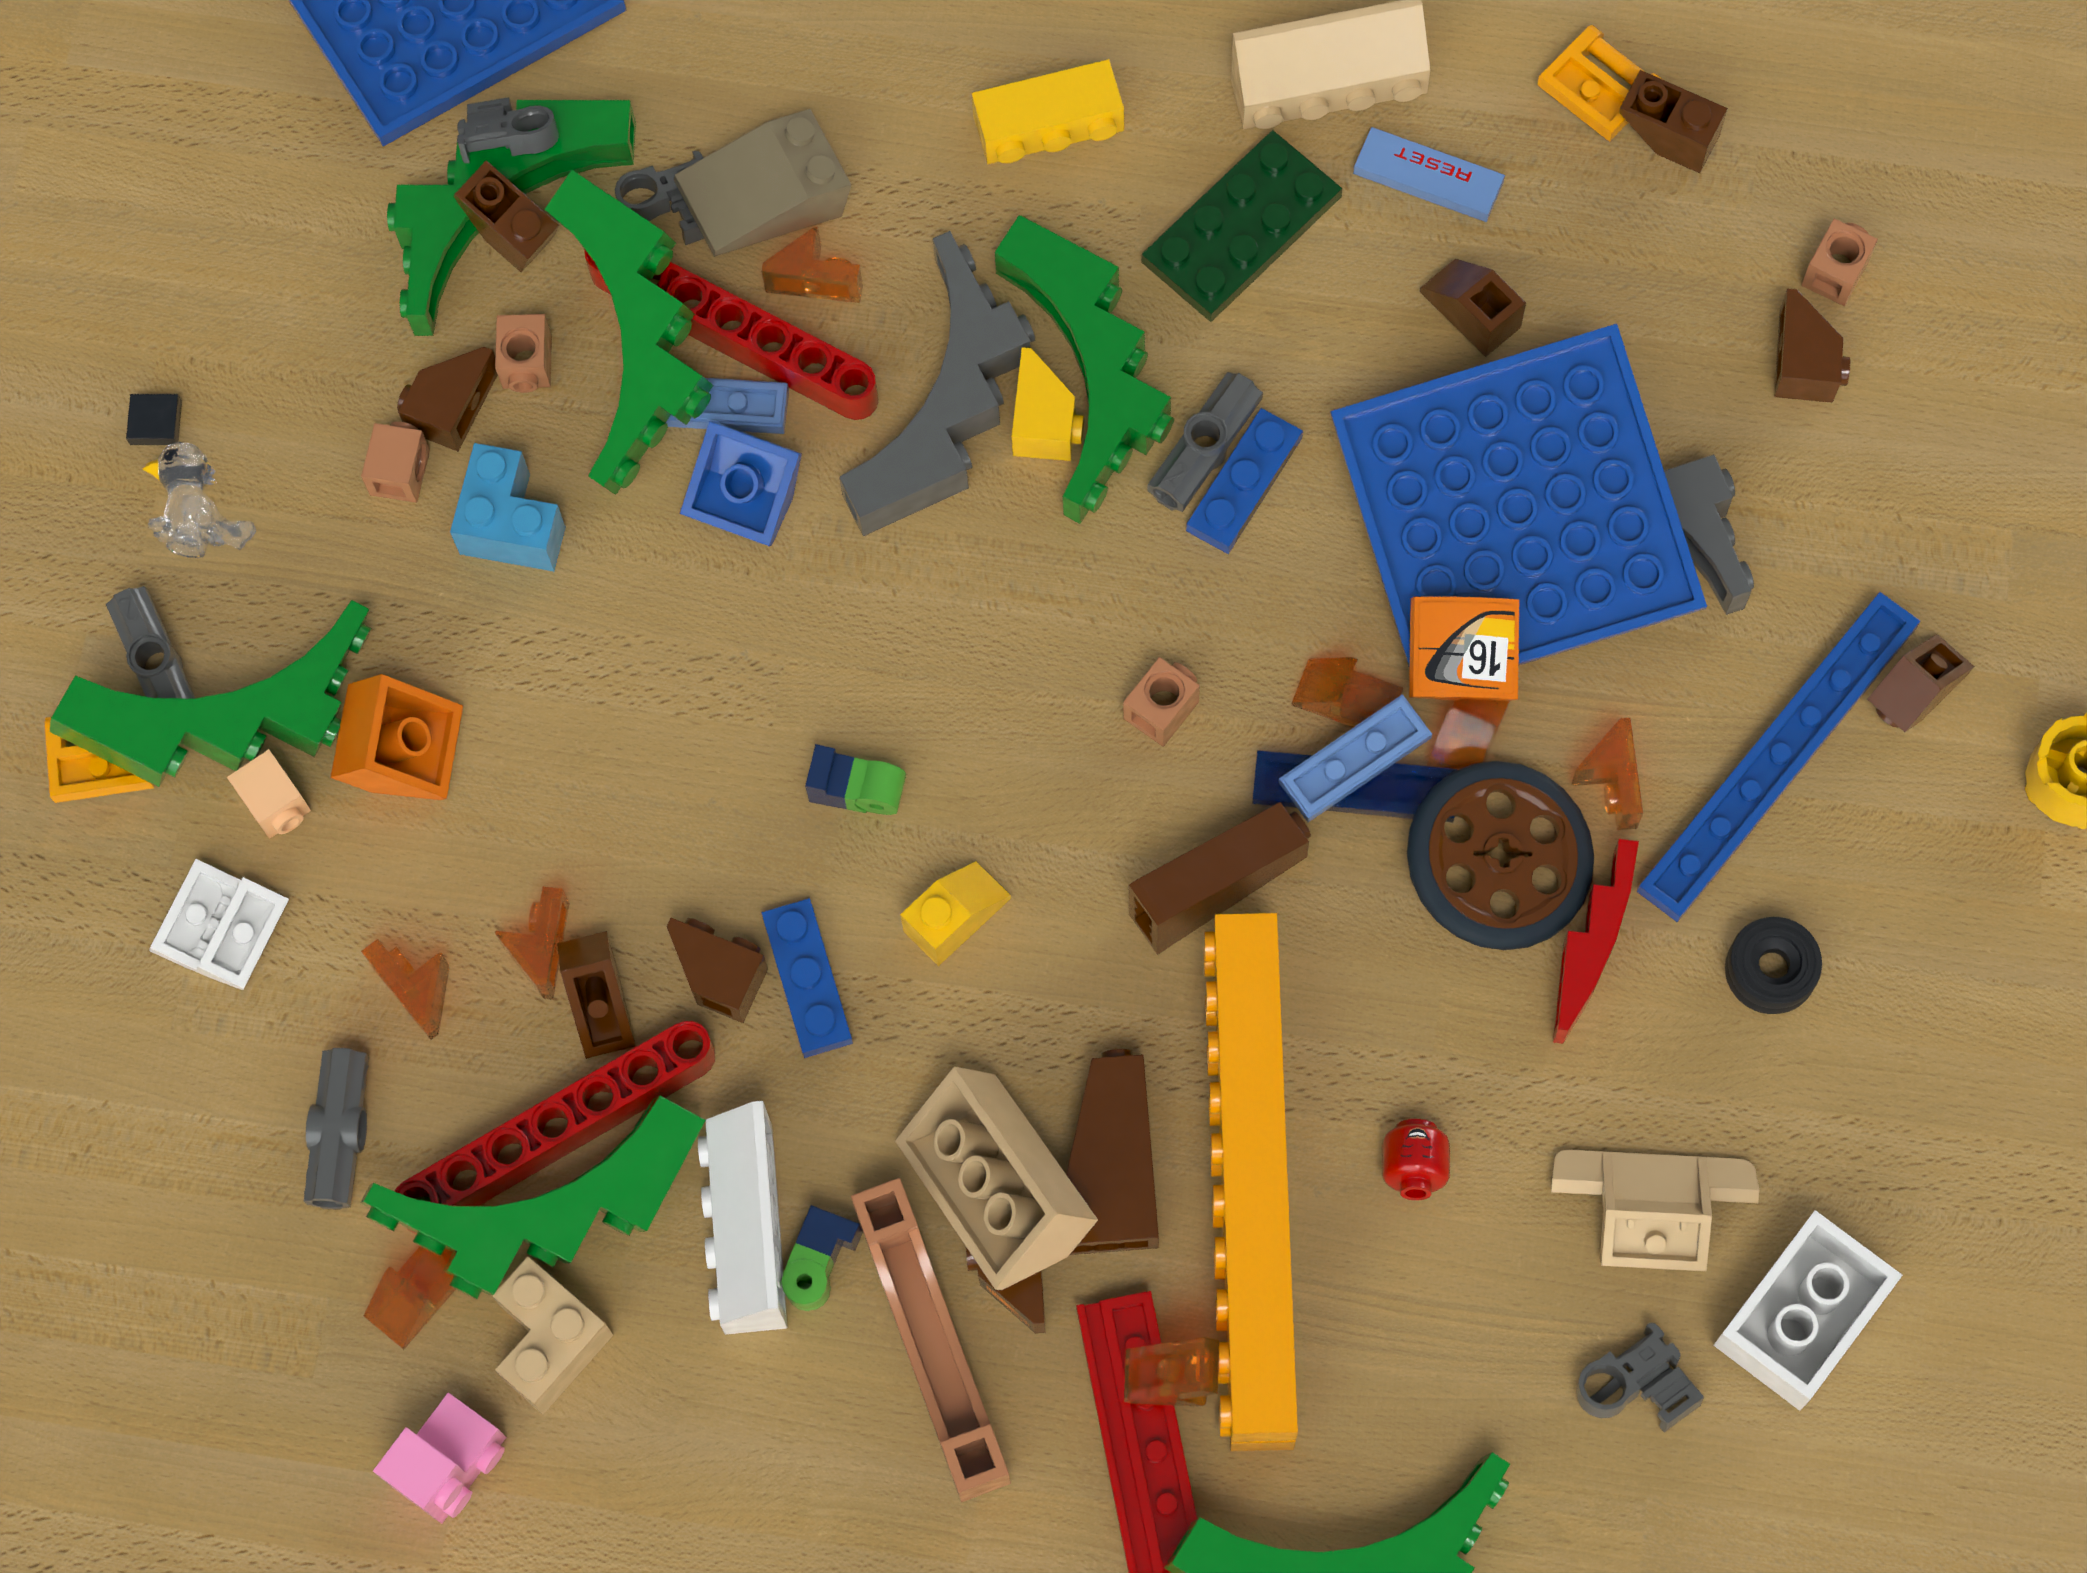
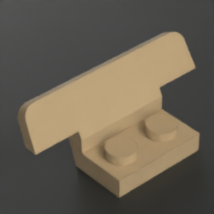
M1562 1150L1556 1154L1553 1164L1551 1190L1553 1193L1602 1195L1604 1212L1600 1247L1601 1266L1707 1271L1712 1222L1711 1201L1758 1204L1760 1191L1756 1169L1752 1163L1744 1159L1585 1150Z

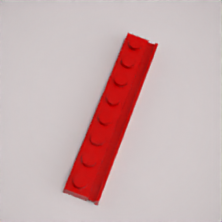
M1147 1291L1100 1300L1098 1303L1088 1305H1076L1128 1573H1171L1164 1567L1191 1522L1197 1519L1152 1293Z

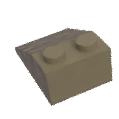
M811 109L768 121L674 176V182L714 257L842 217L851 189V183Z

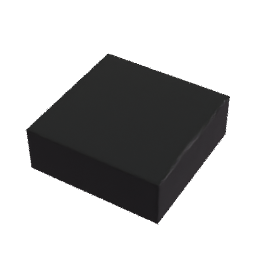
M130 394L126 433L128 443L130 445H178L182 400L179 395Z

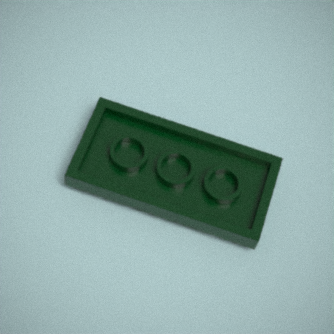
M1272 130L1141 254V263L1208 321L1212 322L1342 197V187Z

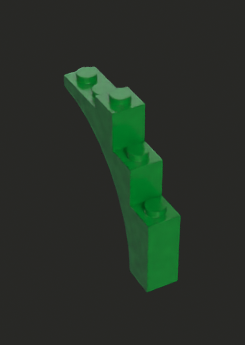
M517 100L516 110L529 106H543L553 112L559 133L558 141L553 147L536 154L512 156L510 148L507 149L505 146L470 152V163H464L457 142L456 160H449L448 185H397L395 203L388 204L387 223L389 231H395L400 246L404 249L403 269L405 275H409L408 289H401L400 314L402 318L408 319L414 336H434L439 302L452 270L471 241L479 234L476 227L455 200L454 194L486 160L525 195L559 178L568 176L571 170L580 173L596 168L634 165L636 121L630 100Z
M571 170L544 210L569 230L595 261L611 293L621 329L623 374L619 405L607 442L588 477L616 495L621 487L623 489L627 488L634 481L640 470L638 462L649 447L654 448L662 440L668 428L666 421L669 417L673 416L685 425L688 424L692 417L694 419L699 417L710 402L711 394L709 392L714 385L695 370L669 354L673 345L677 347L687 338L692 328V322L690 321L695 315L682 302L651 282L655 274L660 275L670 264L673 257L672 249L676 242L663 230Z
M1019 215L994 252L996 274L1025 292L1052 318L1072 348L1084 378L1089 405L1088 430L1079 464L1062 496L1063 515L1081 524L1089 510L1095 513L1100 508L1108 492V487L1105 484L1114 471L1120 474L1124 470L1133 449L1147 455L1155 441L1161 444L1166 439L1174 423V418L1171 417V397L1136 379L1148 358V352L1145 351V331L1111 314L1122 294V288L1119 287V267Z
M351 600L332 629L302 658L270 678L233 692L194 699L150 698L114 691L75 675L51 717L49 732L160 787L166 774L175 778L189 752L182 748L183 745L237 771L244 759L252 761L260 752L267 737L260 733V730L315 757L321 744L331 747L339 733L341 719L337 718L342 702L326 693L336 696L349 671L342 667L349 651L359 654L371 631L370 627L364 625L369 609Z
M657 1096L651 1100L631 1132L601 1162L568 1184L528 1200L499 1206H448L412 1199L372 1183L369 1185L360 1203L370 1208L366 1217L391 1231H394L399 1223L416 1232L417 1234L413 1242L439 1256L442 1255L445 1248L452 1251L453 1253L443 1269L444 1272L454 1276L449 1285L474 1299H478L481 1291L488 1295L495 1294L523 1241L530 1245L526 1254L554 1268L558 1260L563 1263L572 1262L598 1211L606 1214L602 1220L604 1224L622 1234L630 1236L633 1229L639 1232L647 1231L706 1120L662 1096Z
M1493 1452L1481 1457L1458 1490L1426 1519L1394 1537L1359 1548L1326 1552L1278 1549L1237 1537L1199 1517L1191 1522L1164 1568L1171 1573H1472L1475 1567L1458 1557L1457 1554L1460 1551L1466 1555L1471 1550L1482 1531V1527L1476 1522L1487 1505L1493 1509L1505 1493L1509 1481L1504 1479L1503 1476L1510 1463Z

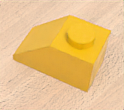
M1022 348L1011 436L1013 456L1071 461L1073 444L1082 445L1084 415H1076L1075 396L1033 349Z
M975 861L938 879L900 914L903 931L939 967L1011 899V895Z

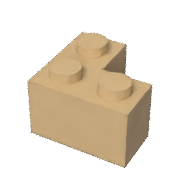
M527 1256L495 1294L492 1295L504 1311L529 1331L495 1371L509 1386L541 1414H544L612 1338L613 1334L605 1322Z

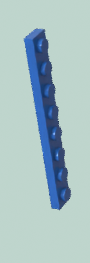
M1879 592L1639 885L1637 893L1678 923L1917 629L1920 620Z

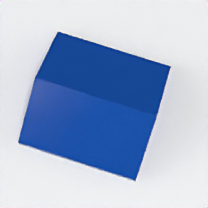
M709 421L680 514L758 543L772 546L793 500L802 453Z

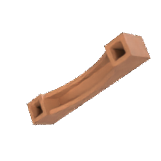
M898 1178L852 1195L851 1199L961 1502L1011 1484L1009 1472L957 1337L901 1179Z

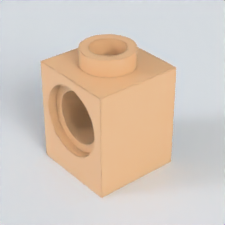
M269 749L227 777L269 839L276 834H286L294 830L303 821V816L311 811Z

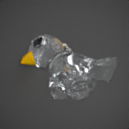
M182 441L175 442L166 446L158 459L148 462L143 468L144 471L157 478L168 492L169 497L164 517L150 518L148 528L154 531V536L160 542H166V547L171 552L183 557L201 558L205 555L208 544L212 546L229 544L241 550L245 543L252 539L256 533V527L251 521H232L224 518L214 501L203 492L206 484H216V480L212 477L216 470L208 463L207 457L197 446Z

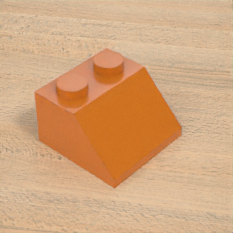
M383 674L348 684L330 778L371 793L433 800L447 799L463 705Z

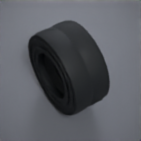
M1783 917L1761 918L1745 926L1735 937L1725 961L1726 979L1736 998L1748 1008L1765 1014H1781L1798 1008L1809 998L1822 972L1821 951L1815 938L1801 924ZM1767 953H1776L1782 956L1788 966L1787 974L1780 978L1766 976L1760 969V958Z

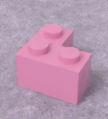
M448 1392L417 1434L407 1427L403 1430L373 1472L442 1524L448 1515L454 1518L466 1506L472 1495V1491L468 1488L480 1472L488 1474L499 1462L505 1450L501 1444L507 1437L498 1428Z

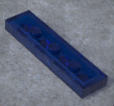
M1257 750L1252 804L1273 806L1281 802L1284 807L1297 808L1279 784V778L1313 755ZM1395 763L1326 811L1413 819L1417 807L1430 789L1451 772L1459 769ZM1455 816L1449 817L1446 822L1453 823Z

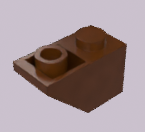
M1640 70L1620 107L1619 113L1657 155L1701 173L1720 136L1728 108Z
M487 160L454 194L455 200L483 239L521 273L552 240L559 227L551 217Z
M1454 259L1420 287V293L1485 357L1522 326L1526 302L1493 269Z
M670 918L667 929L697 1005L744 1023L768 971L764 955L760 954L761 949L754 943L740 937H733L730 942L713 935L715 930L699 920L687 918L686 922L683 923Z

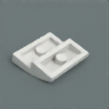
M195 859L149 951L204 976L244 990L289 899L244 877L240 880Z

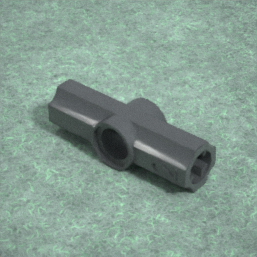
M1227 372L1200 412L1187 420L1183 436L1147 486L1148 492L1156 498L1158 503L1172 511L1178 510L1183 512L1211 471L1218 468L1224 462L1228 447L1263 398V392L1254 385L1252 380L1240 373L1233 374ZM1208 436L1217 441V443L1210 447H1201L1194 441L1199 437Z
M145 586L128 588L113 595V598L106 603V606L127 652V663L137 675L145 696L150 698L194 699L195 696L183 671L182 659L171 644L148 589ZM164 653V659L160 666L156 669L146 670V662L152 655Z
M332 1048L331 1050L322 1051L316 1104L310 1106L306 1121V1144L308 1150H310L304 1191V1202L307 1205L334 1210L351 1207L357 1153H362L367 1135V1113L365 1107H363L369 1067V1057L366 1053L347 1048Z

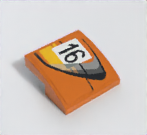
M1482 597L1411 598L1409 698L1513 701L1518 699L1519 599Z

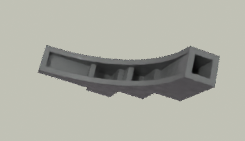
M950 231L933 238L935 261L948 291L951 309L949 342L940 374L923 407L903 432L872 459L839 477L842 496L863 536L969 489L967 470L972 468V463L962 442L1000 425L999 406L1004 404V400L994 378L1020 367L1022 348H1031L1030 343L1035 341L1034 332L1026 316L1022 314L1017 317L1009 301L997 306L986 283L981 285L977 283L972 273L976 271V265L968 247L965 244L958 246Z
M1715 455L1665 470L1667 482L1694 566L1709 583L1726 615L1745 609L1751 591L1754 588V581L1748 564L1745 561L1739 562L1733 548L1735 545L1734 531L1729 520L1723 518L1726 517L1732 498L1735 496V486L1727 469H1720Z

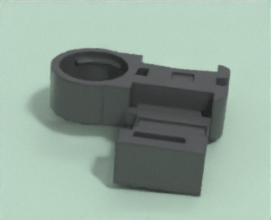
M509 97L467 104V122H465V119H462L457 124L459 133L457 142L464 163H470V152L504 146L507 149L510 148L512 156L540 153L553 147L559 138L555 118L550 109L543 106H529L513 110Z
M692 151L693 160L664 171L656 172L652 165L624 174L616 183V199L648 221L670 212L669 201H671L672 212L676 213L679 211L683 219L679 221V226L682 230L685 245L704 239L674 182L675 174L703 159L699 151ZM638 188L649 189L655 193L649 199L639 204H630L623 199L629 191Z
M1649 1323L1644 1331L1646 1337L1616 1358L1610 1351L1599 1360L1589 1363L1581 1372L1576 1387V1395L1581 1408L1589 1415L1598 1418H1611L1618 1415L1627 1404L1637 1398L1641 1390L1643 1392L1641 1397L1644 1401L1651 1398L1652 1403L1654 1402L1659 1407L1660 1412L1657 1414L1661 1420L1659 1427L1665 1433L1700 1407L1704 1396L1683 1371L1677 1367L1681 1356L1677 1347L1673 1343L1666 1345L1663 1341L1664 1332L1655 1323ZM1626 1366H1628L1632 1372L1629 1373L1626 1369ZM1599 1373H1605L1614 1377L1591 1397L1588 1396L1584 1387L1588 1377ZM1622 1386L1623 1394L1617 1402L1606 1405L1600 1404ZM1683 1397H1687L1685 1402L1670 1413L1666 1411Z

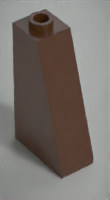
M1281 802L1129 884V915L1158 955L1215 918V914H1221L1307 858L1308 838L1311 837L1310 831L1297 812L1294 811L1289 814Z
M1129 1049L1108 1050L1102 1053V1058H1092L1066 1175L1098 1221L1070 1255L1159 1248L1144 1054L1133 1055L1132 1050Z

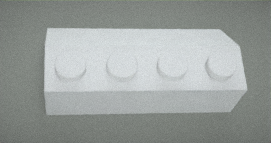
M755 1101L706 1119L707 1136H698L700 1166L709 1167L710 1186L701 1188L704 1218L712 1217L714 1237L705 1238L706 1263L708 1269L716 1268L717 1288L709 1289L708 1291L709 1310L712 1321L720 1320V1326L725 1335L788 1328L785 1293L781 1283L783 1260L773 1128L764 1102Z

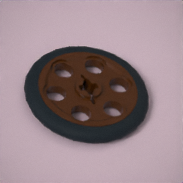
M1502 761L1474 763L1451 772L1430 789L1417 807L1409 828L1407 859L1410 877L1420 901L1436 922L1456 937L1479 947L1512 950L1528 948L1552 938L1573 920L1583 906L1593 880L1595 856L1591 832L1580 808L1564 788L1545 774L1522 764ZM1490 793H1503L1509 798L1512 810L1508 818L1500 819L1490 814L1486 805L1487 797ZM1457 816L1463 818L1468 823L1470 835L1466 842L1456 843L1447 837L1444 825L1449 817ZM1538 817L1545 818L1553 824L1555 838L1552 843L1541 844L1532 837L1530 825L1533 819ZM1499 843H1502L1504 852L1512 853V855L1527 854L1529 857L1519 855L1507 861L1503 867H1500L1497 858H1490V855L1484 854L1498 847ZM1460 866L1470 873L1472 885L1468 892L1457 893L1448 886L1446 874L1450 867ZM1545 867L1554 872L1557 878V887L1552 894L1541 893L1534 887L1532 875L1536 868ZM1495 892H1505L1515 901V913L1511 918H1499L1491 910L1490 900Z

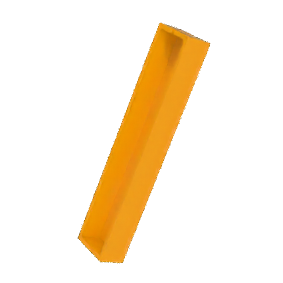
M1277 913L1215 914L1214 931H1204L1203 953L1204 977L1214 976V981H1206V1026H1216V1031L1208 1032L1207 1073L1208 1076H1218V1082H1209L1208 1097L1209 1126H1219V1133H1211V1177H1221V1185H1213L1212 1223L1213 1228H1223V1237H1215L1214 1279H1225V1289H1216V1332L1226 1331L1227 1342H1218L1217 1373L1218 1384H1228L1229 1394L1220 1395L1219 1431L1220 1437H1230V1451L1294 1450L1298 1434Z

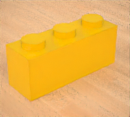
M1109 59L971 93L973 117L987 165L996 162L1013 163L1022 159L1025 155L1041 151L1058 152L1066 149L1073 143L1089 139L1102 141L1113 137L1118 132L1124 131V106Z

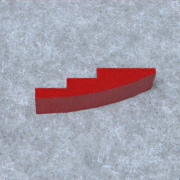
M1618 839L1613 853L1610 886L1593 884L1589 895L1585 933L1567 932L1562 949L1553 1043L1563 1044L1589 1003L1611 955L1631 893L1639 841Z

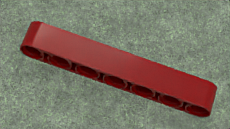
M584 249L586 263L594 285L611 295L595 261ZM672 262L660 275L655 274L652 279L660 280L656 284L658 287L680 302L684 303L688 300L700 301L696 307L690 309L695 315L690 321L692 322V328L688 334L689 336L777 382L788 383L790 389L846 418L862 420L871 416L876 410L879 403L876 378L872 368L865 362ZM729 321L742 323L734 330L721 329ZM773 342L783 345L775 352L762 350L765 345ZM811 364L824 366L818 373L809 374L803 371ZM854 385L866 388L859 395L845 393L849 387Z
M683 1021L671 1026L406 1179L396 1187L395 1192L412 1199L427 1196L431 1198L433 1203L448 1206H480L642 1112L653 1098L657 1096L666 1098L704 1076L711 1070L716 1054L707 1030L701 1024L694 1021ZM695 1040L703 1044L700 1054L695 1058L682 1059L677 1056L680 1046L687 1041ZM652 1066L658 1069L655 1080L650 1084L637 1085L633 1083V1076L640 1068ZM608 1092L613 1095L610 1106L605 1110L592 1111L588 1109V1103L595 1094ZM555 1118L568 1120L567 1128L560 1136L548 1138L543 1135V1129L550 1120ZM510 1144L522 1146V1153L515 1162L510 1164L498 1162V1155L505 1146ZM473 1170L477 1173L476 1180L469 1189L463 1191L453 1189V1181L460 1172Z

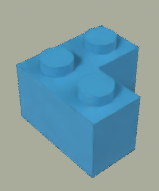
M474 443L450 533L460 555L554 572L566 526L557 504L524 499L530 473L522 451Z

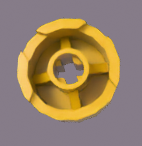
M2086 712L2084 716H2071L2064 720L2062 718L2057 720L2043 735L2031 753L2025 771V791L2029 801L2035 804L2040 811L2053 821L2080 829H2087V771L2083 773L2077 768L2078 765L2087 770Z

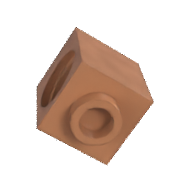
M1834 218L1808 265L1801 286L1845 306L1870 261L1878 239L1869 235L1864 228L1857 224L1843 223ZM1832 255H1844L1851 262H1838L1832 257Z
M545 314L497 315L495 369L502 388H509L520 393L535 391L537 388L551 387L552 334ZM520 352H534L533 355L526 360H514V357Z
M392 422L390 425L374 423L361 478L370 496L418 502L430 453V448L422 430L405 422Z
M1159 657L1123 702V719L1164 747L1199 703L1200 685L1196 683V676L1180 663L1174 662L1170 665ZM1167 691L1174 694L1177 700L1171 705L1162 706L1156 704L1151 698L1158 692Z

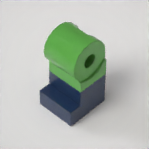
M815 744L805 787L809 802L862 813L871 812L893 815L898 812L907 774L900 767L890 763L868 761L838 754L835 748Z
M810 1206L781 1281L783 1291L793 1306L799 1310L812 1311L826 1303L831 1291L829 1276L841 1247L856 1251L863 1234L859 1223L815 1206Z

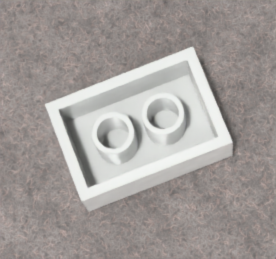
M1815 1210L1713 1346L1800 1411L1811 1400L1903 1275Z

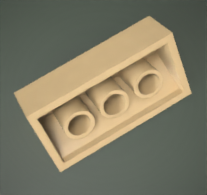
M1399 0L1233 33L1231 83L1243 129L1253 127L1269 129L1279 125L1281 122L1299 118L1315 120L1329 112L1345 109L1361 111L1375 103L1390 100L1406 102L1428 92L1430 61L1422 0Z
M954 1066L895 1140L996 1290H1003L1067 1258L1098 1221L995 1074Z

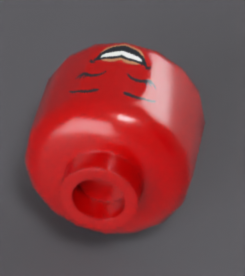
M1407 1119L1399 1122L1396 1128L1386 1134L1382 1143V1176L1385 1183L1393 1190L1399 1191L1400 1195L1408 1200L1427 1199L1431 1196L1432 1192L1443 1188L1450 1178V1143L1447 1135L1437 1129L1436 1124L1425 1119Z

